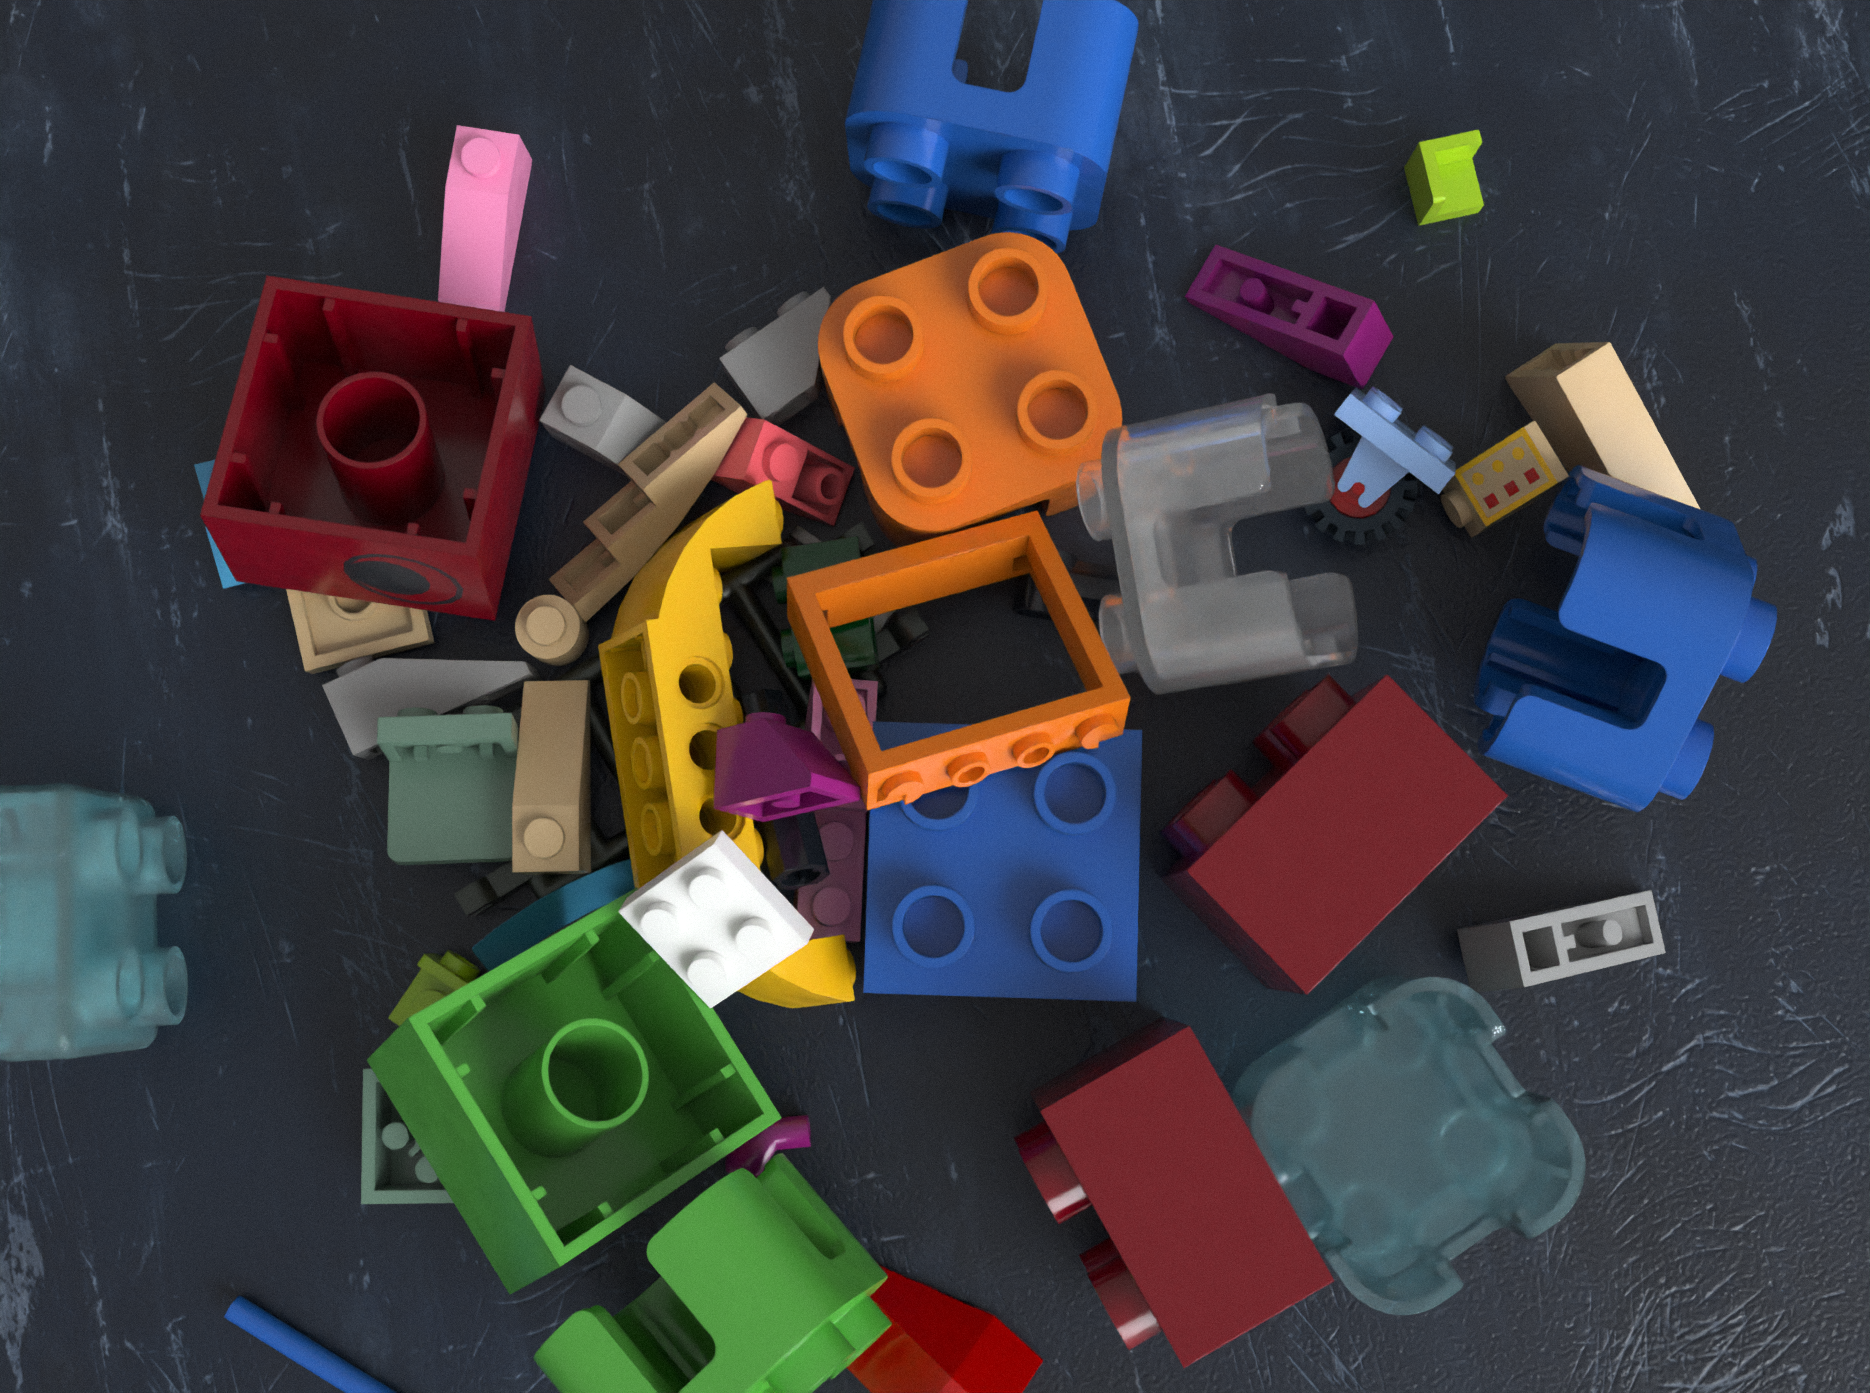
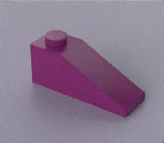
M1216 244L1185 295L1187 301L1309 370L1362 390L1394 337L1374 300Z

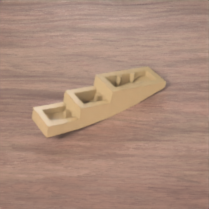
M715 382L618 463L619 467L631 481L583 521L596 539L549 578L550 582L566 601L577 610L585 622L639 572L678 527L716 473L748 415L742 406Z

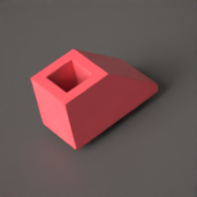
M746 417L711 480L738 494L765 480H772L774 498L779 502L782 510L825 525L834 526L855 468L765 419Z

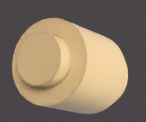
M541 595L534 597L523 605L516 618L515 633L519 644L526 652L547 665L563 666L572 663L582 655L587 647L589 640L587 622L581 618L577 610L568 601L559 596Z

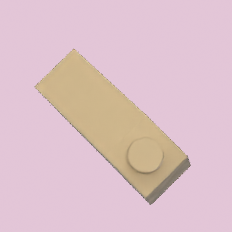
M589 680L524 681L512 802L513 873L525 875L591 873Z

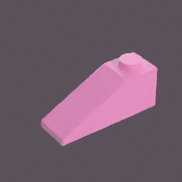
M460 125L456 127L445 185L438 302L505 312L532 166V158L518 134Z

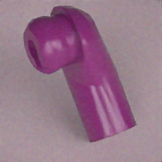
M808 1114L782 1117L726 1155V1171L730 1174L733 1171L744 1168L757 1178L764 1171L765 1164L771 1159L776 1150L811 1147Z

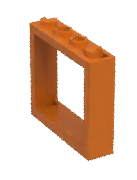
M1037 510L787 578V618L852 776L860 786V795L867 811L902 800L907 805L917 800L922 794L952 785L968 787L982 781L989 774L1016 766L1021 768L1035 767L1046 762L1053 755L1080 747L1085 749L1098 748L1099 742L1123 735L1130 696ZM1030 573L1087 692L881 751L830 628Z

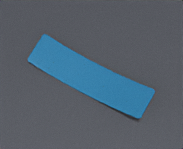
M628 859L606 866L574 880L535 901L479 941L472 948L473 953L486 969L491 971L530 949L556 930L635 889L631 860Z

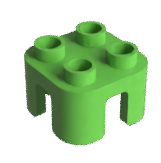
M780 1153L765 1164V1170L757 1178L744 1168L738 1169L720 1179L688 1204L655 1234L647 1245L648 1260L661 1276L613 1317L605 1308L599 1305L575 1312L543 1343L535 1353L533 1360L560 1393H812L828 1378L832 1380L893 1324L870 1297L885 1282L888 1275L787 1157Z

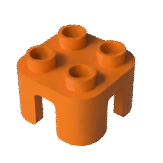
M1012 232L995 233L978 238L851 287L831 304L823 317L818 334V353L828 400L838 425L844 426L861 471L864 491L874 518L884 535L896 546L903 547L981 526L995 518L1037 502H1041L1046 516L1055 515L1083 503L1102 484L1121 433V403L1068 270L1060 257L1043 242L1028 235Z

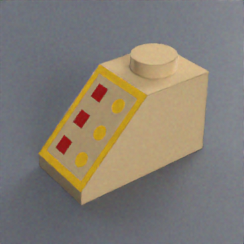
M1533 421L1455 470V475L1442 489L1445 494L1441 495V502L1446 514L1454 525L1458 528L1465 526L1472 538L1537 501L1567 479L1569 475L1536 421Z

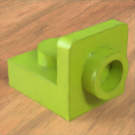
M447 950L443 957L438 953H424L417 964L421 970L388 1019L400 1026L410 1016L475 980L480 969L466 958L451 950Z

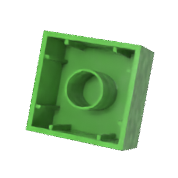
M637 887L410 1016L367 1059L373 1072L509 1294L561 1267L782 1118L713 1007L709 1008L618 912L626 898L638 890Z

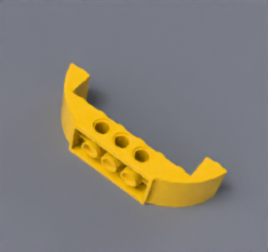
M765 480L730 498L687 524L665 541L635 575L619 607L611 639L598 645L634 887L638 889L721 830L725 832L759 870L763 861V842L760 833L754 828L753 819L716 810L713 807L717 730L743 723L741 705L733 697L729 669L732 665L733 650L730 638L723 632L719 604L722 599L723 588L719 573L730 572L736 567L782 544L783 512L779 502L774 498L772 480ZM845 935L809 940L807 945L737 991L758 1001L792 1009L855 1001L853 984L856 979V966L852 954L846 947Z

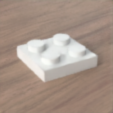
M723 830L628 896L618 911L709 1008H712L807 945L814 931V928Z

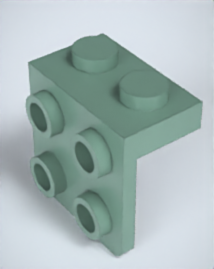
M476 705L465 708L463 714L437 715V712L432 709L412 707L399 710L396 717H378L377 744L389 760L387 853L395 864L423 865L512 861V802L519 728L512 713H503L501 708L495 706Z

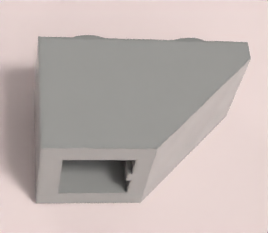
M824 287L811 296L807 291H804L787 300L777 311L779 318L760 331L756 327H750L742 331L726 345L725 349L728 353L719 358L726 376L757 419H765L779 426L818 399L823 376L818 353V334L823 317L832 304L831 296Z

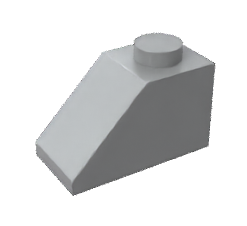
M572 365L569 366L539 420L553 438L625 476L627 475L619 467L618 463L667 423L625 393Z

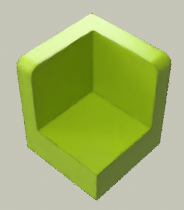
M1479 130L1419 142L1404 166L1418 226L1476 214L1484 206L1472 159L1482 144Z

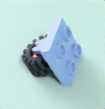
M1374 386L1367 394L1356 387L1338 408L1334 415L1350 428L1330 435L1313 451L1304 467L1303 481L1301 482V495L1304 496L1305 501L1304 508L1307 515H1311L1315 520V526L1322 533L1327 531L1333 535L1332 539L1342 543L1344 540L1354 541V545L1366 544L1367 541L1371 540L1378 542L1388 537V534L1398 530L1405 523L1416 503L1419 488L1418 479L1439 494L1455 475L1456 463L1449 458L1453 454L1452 449L1454 447L1425 425L1417 433L1397 419L1403 408Z

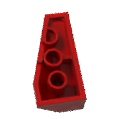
M880 1266L888 1275V1278L870 1297L893 1324L846 1367L871 1393H1022L1042 1364L1043 1358L995 1314L980 1307L968 1305L939 1292L937 1288L919 1280L916 1282Z

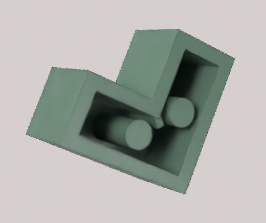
M372 1068L363 1069L361 1204L453 1203Z

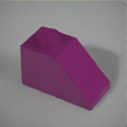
M769 712L752 713L745 717V723L717 730L713 809L766 822L860 801V786L813 732L787 725L786 717L783 715Z

